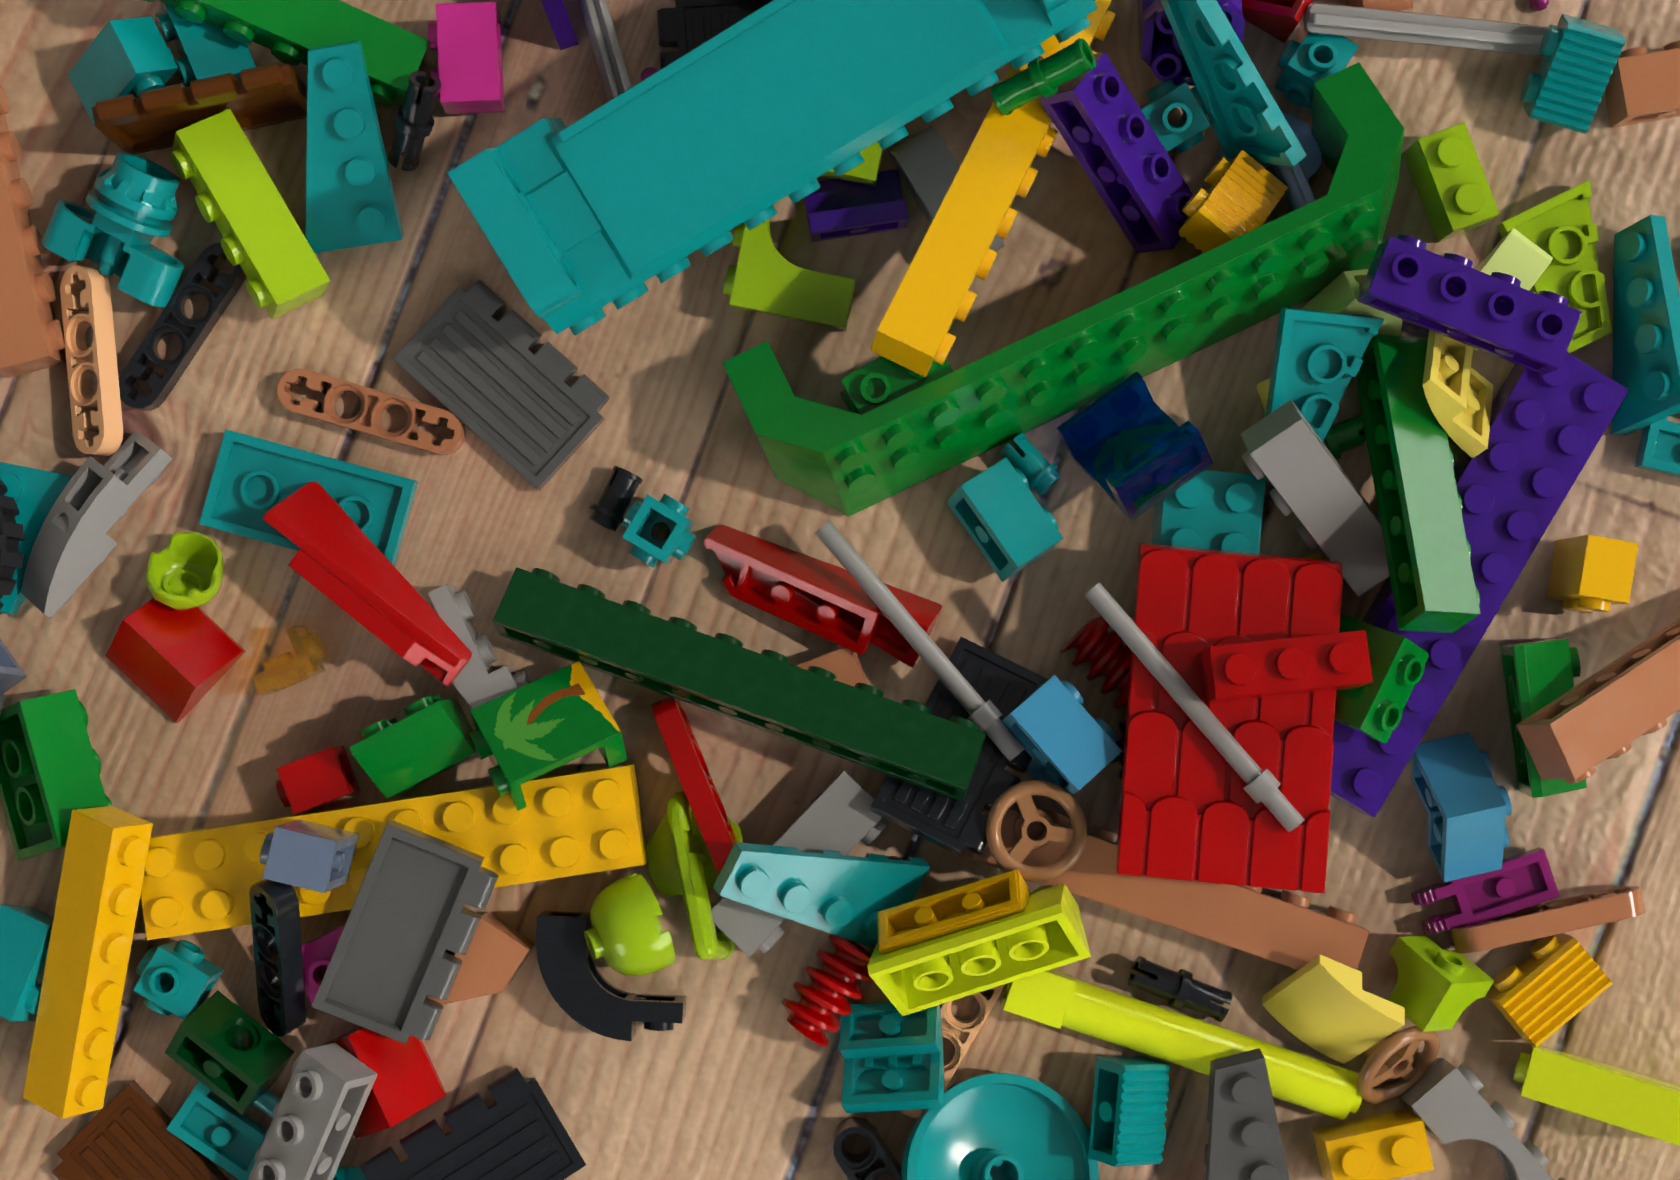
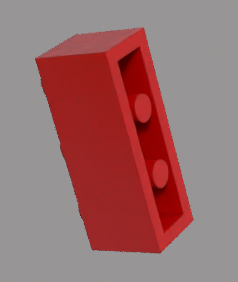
M1366 630L1209 646L1199 653L1206 704L1359 688L1373 682Z

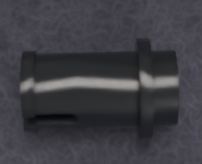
M614 466L613 473L597 504L591 503L589 507L593 510L589 519L616 532L619 524H622L623 516L643 479L621 467Z

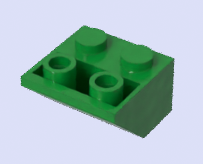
M430 695L405 707L403 710L407 716L400 721H397L396 718L388 721L383 719L358 732L362 741L350 746L349 749L356 761L387 799L398 796L476 755L468 735L473 729L457 699L442 700L440 695L433 698Z

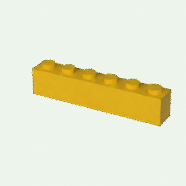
M114 806L72 810L25 1080L23 1098L61 1119L103 1109L144 878V866L147 860L153 823Z

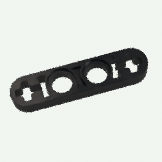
M221 243L209 245L200 254L120 374V399L126 405L141 411H151L160 407L246 280L247 276L240 264L233 266L234 270L230 275L221 273L213 283V285L222 289L218 296L211 289L199 284L202 278L211 283L213 282L219 271L213 265L218 257L223 260L228 259ZM194 294H204L209 301L207 314L198 320L189 319L185 313L187 299ZM168 334H176L182 342V350L175 359L164 361L158 353L159 341ZM148 359L153 364L168 370L165 376L154 372L147 384L153 390L149 397L140 395L135 399L138 391L133 387L134 381L136 379L146 381L154 370L145 366Z
M263 879L252 885L249 892L258 1007L268 1029L276 1036L284 1037L306 1022L299 902L291 885Z

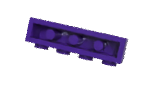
M1105 52L1094 54L1096 60L1095 69L1088 70L1058 86V93L1049 98L1040 96L1038 99L1136 253L1174 249L1182 238L1179 235V229L1188 218L1182 212V209L1193 194Z
M1403 234L1397 235L1396 238L1390 236L1378 245L1357 298L1358 302L1542 375L1560 369L1582 311L1567 306L1569 302L1567 298L1549 291H1539L1536 294L1520 287L1521 281L1505 273L1492 272L1491 275L1480 272L1473 269L1474 263L1471 260L1457 254L1445 253L1444 257L1425 250L1426 243L1412 236Z

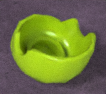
M199 532L174 533L170 536L167 546L161 552H152L150 554L147 565L148 571L146 572L147 587L155 600L176 610H187L205 605L220 591L224 574L223 554L215 540Z

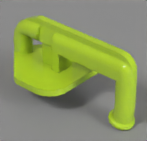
M679 791L669 797L667 813L647 843L651 880L656 889L661 893L674 897L683 896L696 956L701 960L726 959L734 952L735 943L722 931L715 930L708 890L714 888L713 886L719 874L711 859L686 794L683 791ZM728 818L738 843H743L739 825Z

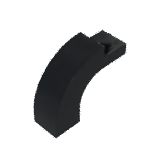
M543 911L537 916L536 951L542 977L555 1001L580 1025L605 1037L632 1041L636 1034V1021L644 1022V1029L654 1031L673 1030L674 1023H683L686 1016L687 996L626 992L610 984L600 974L584 935V931L592 928L590 913Z

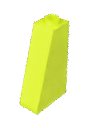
M1541 1045L1537 1048L1531 1046L1530 1054L1519 1053L1513 1081L1521 1083L1520 1096L1680 1146V1085Z

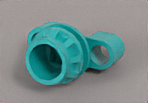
M119 152L112 166L98 174L94 185L96 189L90 190L87 194L86 202L96 213L69 201H57L42 237L41 244L70 262H74V260L82 261L85 258L99 265L98 271L101 274L111 276L114 273L121 277L117 286L118 289L149 305L166 307L182 274L184 264L150 243L153 236L168 237L171 234L173 225L170 221L175 219L178 212L175 193L180 179L168 169L137 155Z

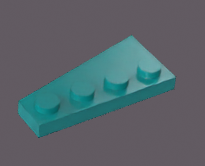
M735 842L713 887L719 896L875 948L876 943H878L877 912L912 902L930 866L923 858L907 857L906 861L888 859L885 855L866 854V857L844 856L840 851L821 850L820 853L799 852L796 847Z

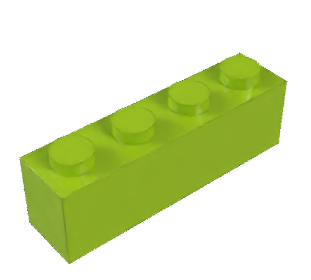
M229 108L176 131L173 151L170 152L174 168L183 180L189 178L198 193L195 196V200L202 216L208 223L213 221L216 223L224 237L220 240L223 251L233 266L240 264L249 280L246 282L247 291L257 308L265 307L271 319H275L323 296L330 283V279L231 109Z

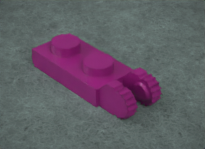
M1538 847L1503 859L1502 869L1433 884L1412 892L1411 897L1414 905H1428L1437 900L1452 896L1456 911L1434 915L1420 923L1424 935L1461 925L1473 926L1557 898L1560 894L1545 850Z

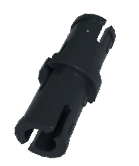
M416 71L410 74L404 104L397 109L394 117V125L397 129L387 159L392 166L397 168L401 155L403 156L406 153L401 169L404 171H413L418 168L424 139L431 134L434 126L432 111L437 94L441 88V82L436 76L431 75L428 87L425 86L423 90L427 72Z
M1142 956L1137 957L1131 968L1150 976V978L1136 973V975L1130 973L1128 978V985L1130 987H1136L1167 999V1005L1180 1009L1184 1006L1214 1018L1218 1022H1222L1229 1009L1214 1004L1211 1001L1221 1005L1224 1003L1231 1005L1232 993L1193 979V974L1189 971L1180 969L1176 972L1146 960Z

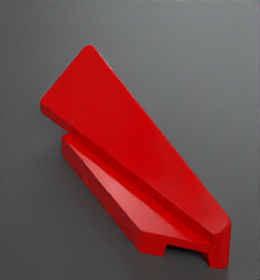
M318 482L307 483L268 510L262 519L301 548L289 562V567L403 659L414 666L420 664L446 686L451 685L471 659L472 652Z
M718 525L705 537L704 545L706 549L714 550L725 572L722 581L730 596L860 655L865 653L871 642L912 668L915 666L919 658L917 652L846 569L725 525ZM885 584L928 636H930L941 613L942 605Z

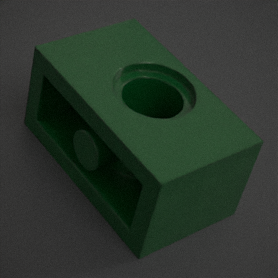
M217 990L180 1024L164 1053L243 1115L277 1081L294 1051L284 1044L278 1036L269 1032L244 1012L239 1005L233 1003Z

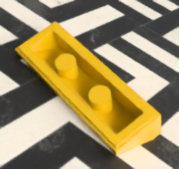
M1016 869L877 912L878 950L881 954H885L1024 912L1030 898L1029 888L1019 870Z

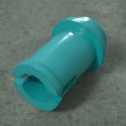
M1022 432L1013 441L1025 457H1021L1010 443L1000 451V455L1005 458L1007 457L1011 465L1025 475L1030 491L1034 490L1041 496L1060 480L1061 476L1056 471L1058 465L1056 463L1050 464L1026 438L1024 432Z

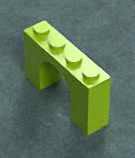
M875 142L860 151L865 160L863 163L839 177L836 176L833 169L821 176L876 186L883 150L878 142ZM770 219L751 230H748L744 222L735 227L733 246L741 248L737 267L729 265L726 272L723 294L731 296L729 305L734 308L847 330L856 279L804 269L786 260L775 248L772 241Z

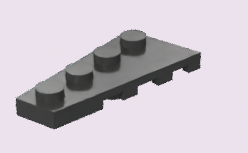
M1260 1048L1211 1060L1207 1110L1209 1137L1208 1144H1205L1204 1158L1207 1167L1206 1180H1289L1265 1057Z

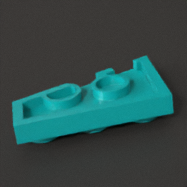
M0 462V479L7 486L8 490L4 496L14 497L20 513L15 516L17 524H23L25 540L19 541V553L24 554L22 568H16L13 579L17 583L10 596L3 595L0 601L4 605L0 612L16 614L25 600V597L21 594V588L32 547L55 501L73 476Z

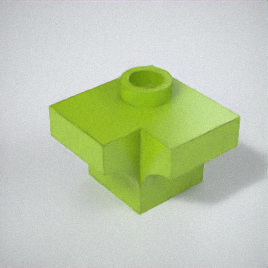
M1428 936L1398 937L1389 951L1397 965L1398 980L1388 1001L1405 1007V1016L1422 1032L1452 1030L1462 1012L1477 999L1485 997L1494 983L1492 978L1465 955L1456 953L1455 950H1443Z

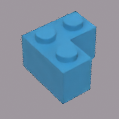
M1054 675L1005 717L1002 722L1033 758L1026 770L1034 780L1055 783L1073 795L1113 761L1122 750L1115 743L1117 736L1111 727L1099 718L1094 720L1082 706L1084 700L1079 691L1068 681L1063 680L1061 682Z
M1470 732L1419 743L1411 756V780L1428 813L1427 847L1444 882L1502 869L1503 849L1509 846V836L1505 826L1506 816L1511 815L1512 812L1509 795L1504 786L1497 787L1492 777L1493 771L1490 758L1484 749L1478 750Z

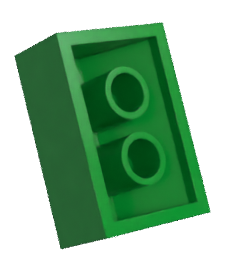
M1568 638L1500 645L1518 791L1532 798L1587 788L1586 779L1572 784L1566 783L1564 779H1541L1516 726L1574 687L1573 677H1580L1581 673L1577 648H1569Z
M76 689L19 701L2 709L0 715V799L18 861L66 847L72 810L113 806L111 800L104 793L100 779L101 761L98 753L91 746L86 729L88 724L87 711L78 700Z

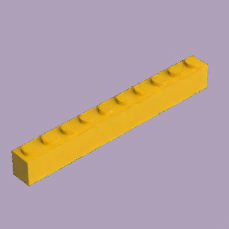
M1094 0L1098 9L1086 15L1091 25L1061 43L1058 42L1055 35L1041 42L1040 44L1045 53L1040 56L1045 59L1073 44L1079 38H1083L1089 46H1091L1094 38L1104 41L1116 16V13L1108 10L1113 0ZM1028 63L1016 70L1011 66L1005 80L1027 69ZM1038 98L1017 108L1009 115H1003L993 101L876 331L870 351L923 377L927 376L934 361L942 365L944 364L956 339V336L948 333L954 319L962 322L966 320L977 297V294L969 291L975 277L985 281L998 252L990 249L996 235L1006 239L1019 212L1010 207L1016 195L1026 198L1038 174V170L1030 166L1036 154L1046 158L1058 133V130L1050 127L1053 121Z

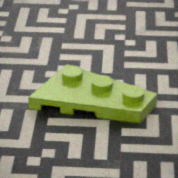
M1590 180L1497 225L1502 238L1512 228H1515L1553 257L1551 263L1529 291L1536 294L1539 291L1559 294L1569 300L1567 306L1582 311L1567 353H1571L1612 333L1604 274L1599 270L1596 243L1599 241L1597 225L1592 222L1589 198L1592 197Z

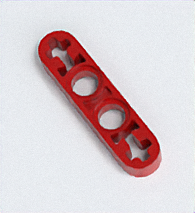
M667 697L651 704L652 711L718 874H720L735 842L738 843L686 713L678 699Z

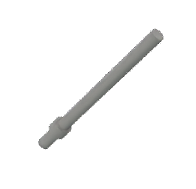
M828 521L815 532L818 538L970 714L967 720L978 726L977 731H984L1009 761L1019 755L1025 748L999 719L1003 714L989 699L985 702L833 523Z
M1100 582L1084 595L1086 599L1244 780L1246 785L1243 788L1256 804L1262 801L1288 833L1299 826L1305 819L1278 789L1281 783L1268 768L1262 771Z

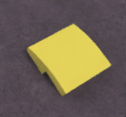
M1429 330L1422 383L1427 402L1437 421L1449 437L1471 458H1475L1488 449L1494 385L1471 367L1472 346Z
M1321 954L1262 996L1264 1008L1283 1027L1311 1048L1342 1064H1346L1405 1025V1007L1362 990L1361 971Z

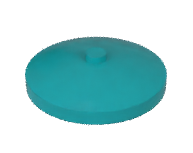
M992 1073L971 1077L944 1090L943 1108H930L922 1111L909 1134L902 1162V1180H1099V1167L1097 1160L1088 1157L1090 1134L1075 1109L1061 1095L1045 1084L1025 1076Z

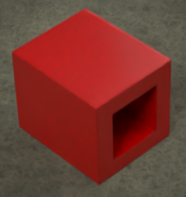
M344 745L327 748L276 768L280 777L279 780H276L277 793L286 808L291 807L294 815L307 812L361 791Z

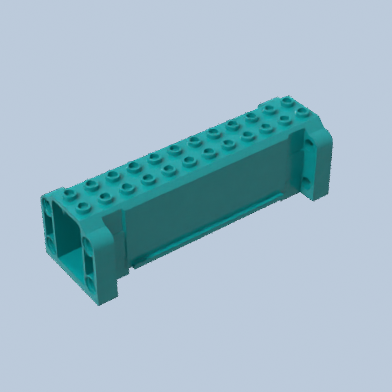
M773 0L572 125L566 127L561 118L544 117L497 147L486 148L447 172L530 308L539 318H543L556 334L569 327L575 336L606 317L602 309L606 304L612 301L618 310L649 291L644 283L646 280L656 275L660 283H663L691 266L687 258L689 254L700 248L704 257L734 240L729 230L744 222L748 230H751L777 214L773 206L777 201L788 195L794 204L818 190L821 186L816 178L833 169L836 176L839 177L863 163L865 160L860 151L875 142H878L881 149L884 150L909 135L904 125L920 115L925 123H929L951 110L954 106L949 98L966 89L971 97L999 81L995 70L1010 62L1014 70L1019 69L1045 53L1040 44L1041 42L1055 35L1058 42L1061 43L1089 27L1091 24L1086 15L1098 8L1094 0Z

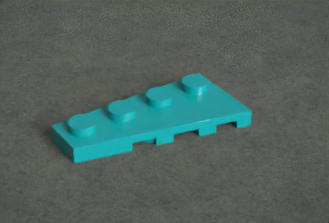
M1161 0L1225 157L1234 158L1243 150L1257 162L1289 167L1296 166L1307 154L1217 0Z
M361 40L310 48L308 50L305 238L314 253L402 240L404 233Z
M1649 215L1614 235L1612 380L1629 389L1612 418V434L1627 436L1680 412V296L1666 220L1662 216Z

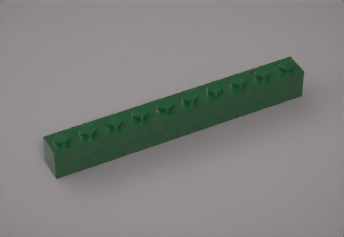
M516 567L493 618L500 636L572 662L580 661L583 666L959 801H964L986 733L977 731L978 726L975 723L956 716H951L949 720L932 715L930 714L931 710L927 706L913 700L905 699L902 703H898L884 698L881 690L865 683H856L853 687L836 681L837 677L832 672L820 667L809 666L808 670L789 664L790 660L786 656L772 650L764 649L761 654L743 648V643L740 640L727 634L716 633L715 637L696 631L697 627L694 624L679 617H670L668 621L650 615L651 611L637 602L625 600L623 604L605 599V594L592 586L579 584L577 588L560 583V579L556 575L544 569L533 568L532 572Z

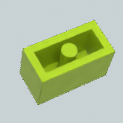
M1465 122L1419 138L1403 152L1437 243L1482 227L1500 215Z

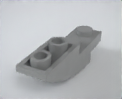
M137 430L104 465H101L89 456L61 492L43 522L27 562L21 594L43 614L51 618L61 606L71 599L78 587L105 561L107 555L118 544L106 532L126 514L128 508L150 484L159 478L163 469L173 459Z
M445 584L428 592L439 617L472 652L471 659L452 682L472 708L531 683L525 671L522 670L517 673L514 665H506L494 671L491 663L497 661L495 651L485 634L478 637L470 620L476 617V612L464 590L457 592L455 586Z

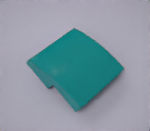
M890 1001L850 1004L852 1007L851 1013L845 1016L841 1015L839 1051L844 1058L841 1106L845 1112L863 1113L943 1108L944 1058L940 1005L902 1016Z

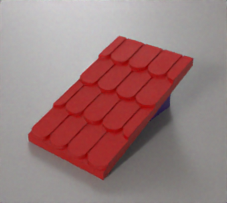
M1139 543L1134 623L1262 771L1268 768L1281 783L1278 789L1305 820L1288 833L1262 801L1256 804L1243 787L1246 785L1244 780L1131 651L1116 858L1117 874L1185 881L1194 880L1239 886L1247 885L1250 887L1292 891L1301 890L1303 892L1325 894L1331 814L1329 805L1334 752L1333 730L1336 690L1206 704L1199 653L1209 646L1339 633L1343 587L1342 564L1339 561Z

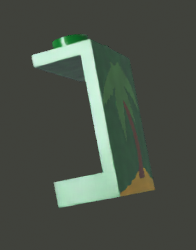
M580 661L470 710L475 730L469 732L468 735L473 748L480 760L489 757L494 767L489 768L488 773L498 795L501 797L509 794L517 811L527 807L521 784L596 749L600 751L609 768L627 760L622 733Z

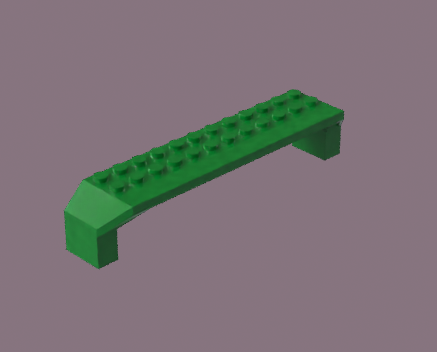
M1359 62L1314 83L1311 133L1320 149L1321 157L1334 175L1326 196L862 415L794 396L768 341L725 360L722 364L775 477L849 517L1006 443L1022 432L1025 434L1280 313L1281 307L1291 308L1320 293L1343 271L1369 269L1378 245L1382 243L1398 185L1404 127Z

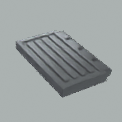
M481 280L474 283L466 293L458 286L393 359L540 491L605 420L598 412L608 402L610 397L585 374L569 387L566 383L578 368L550 342H546L534 355L530 350L538 343L542 335L513 309L508 311L497 322L494 318L502 311L506 303Z
M390 819L384 829L311 1007L404 1044L407 1043L410 1035L421 1040H430L443 1010V1005L426 996L429 995L440 1000L448 998L462 961L453 955L445 953L447 949L454 953L465 955L481 919L480 914L465 908L464 905L467 904L478 909H485L499 877L495 872L481 867L485 857Z

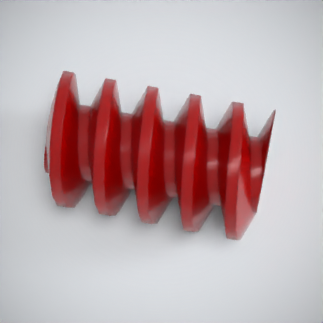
M1098 616L1087 622L1063 646L1060 653L1075 647L1078 651L1072 665L1077 667L1089 661L1092 665L1086 679L1091 681L1103 675L1106 679L1100 693L1105 695L1117 689L1120 693L1114 707L1119 709L1127 705L1131 650L1127 645H1121L1123 640L1114 630L1107 632L1109 624L1102 616Z
M831 933L827 938L835 948V951L830 953L818 949L816 955L824 965L823 968L818 969L806 966L804 969L812 980L811 985L799 982L793 984L794 989L801 997L799 1002L786 998L781 1001L789 1013L787 1021L805 1037L823 1047H827L829 1040L822 1029L837 1032L841 1026L834 1013L845 1016L849 1015L852 1011V1007L845 996L854 999H861L864 992L856 980L867 983L873 982L867 968L872 953L854 941Z

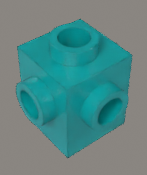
M1308 33L1301 44L1292 40L1277 63V66L1284 71L1275 88L1282 91L1292 103L1298 106H1306L1312 110L1314 83L1345 69L1359 46L1344 36Z
M1169 80L1163 81L1145 93L1149 101L1140 106L1141 111L1166 152L1176 147L1180 154L1205 139L1201 131L1211 125L1205 116L1207 111L1196 86L1190 89L1185 81L1175 86L1173 81ZM1173 108H1181L1182 117L1180 121L1175 124H1169L1167 120L1168 113Z
M648 494L643 503L636 500L622 522V526L627 528L622 538L633 544L628 553L653 568L658 560L667 565L671 564L674 557L682 561L696 538V535L690 532L694 523L685 517L689 508L666 494H663L660 501ZM659 523L667 524L670 529V535L664 541H656L652 536L654 526Z
M173 940L158 946L157 949L154 947L150 948L144 955L136 970V973L141 977L133 991L145 997L144 1004L151 1010L166 1016H170L173 1013L185 1020L208 999L224 969L205 959L206 952L199 946L186 940H179L178 943Z

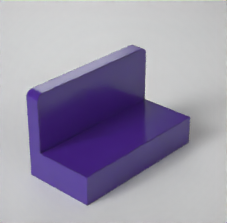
M897 170L879 172L876 186L837 178L818 181L821 187L804 197L811 243L907 228L908 213L906 200L902 196L900 176Z

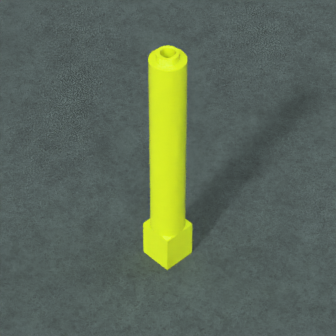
M1056 969L1007 983L1000 1000L1004 1011L1058 1029L1064 1027L1210 1076L1211 1060L1260 1048L1265 1057L1270 1087L1274 1098L1340 1120H1344L1349 1112L1355 1114L1362 1102V1097L1357 1090L1358 1075L1354 1071L1075 979L1071 974Z

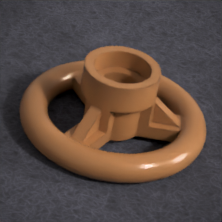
M1043 780L1024 781L1008 788L992 805L986 822L987 844L995 861L1006 872L1018 869L1022 878L1026 881H1047L1067 872L1080 858L1087 838L1086 818L1078 801L1063 787ZM1031 796H1046L1058 802L1067 812L1072 828L1055 826L1052 818L1046 812L1035 807ZM1017 802L1021 813L1015 819L1013 830L1018 841L1008 852L1002 841L1001 824L1007 810L1012 804ZM1033 821H1040L1044 825V833L1037 839H1031L1027 835V827ZM1051 841L1069 844L1064 854L1048 865L1029 866L1022 864L1032 849H1041Z
M1411 1026L1397 1033L1393 1032L1364 1051L1362 1055L1367 1060L1357 1079V1090L1362 1099L1368 1103L1381 1104L1400 1097L1414 1087L1427 1074L1438 1055L1440 1040L1436 1031L1422 1032L1417 1026ZM1421 1041H1424V1049L1412 1066V1056ZM1400 1077L1385 1087L1373 1088L1389 1078Z

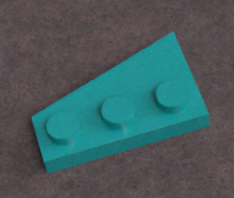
M1281 307L1265 417L1289 400H1292L1320 439L1324 441L1340 409L1338 404L1351 378L1356 377L1364 361L1361 358L1372 336L1377 335L1384 319L1373 316Z

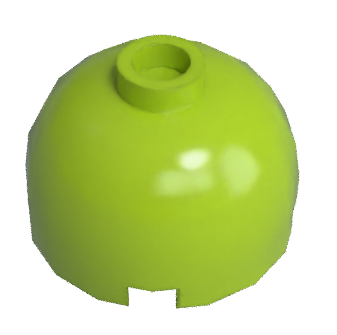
M635 873L626 876L604 888L594 899L590 910L592 928L584 931L588 948L594 959L603 956L613 970L625 976L639 977L675 964V952L669 930L662 931L658 916L663 915L651 887L641 874L637 875Z

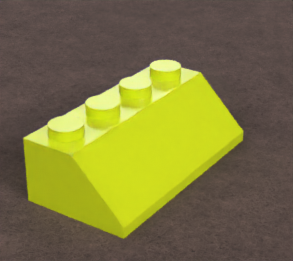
M1061 883L1058 885H1044L1033 890L1030 893L1025 911L885 954L879 952L878 943H876L867 968L869 976L899 1013L902 1016H906L1089 958L1091 954L1079 906L1066 884Z

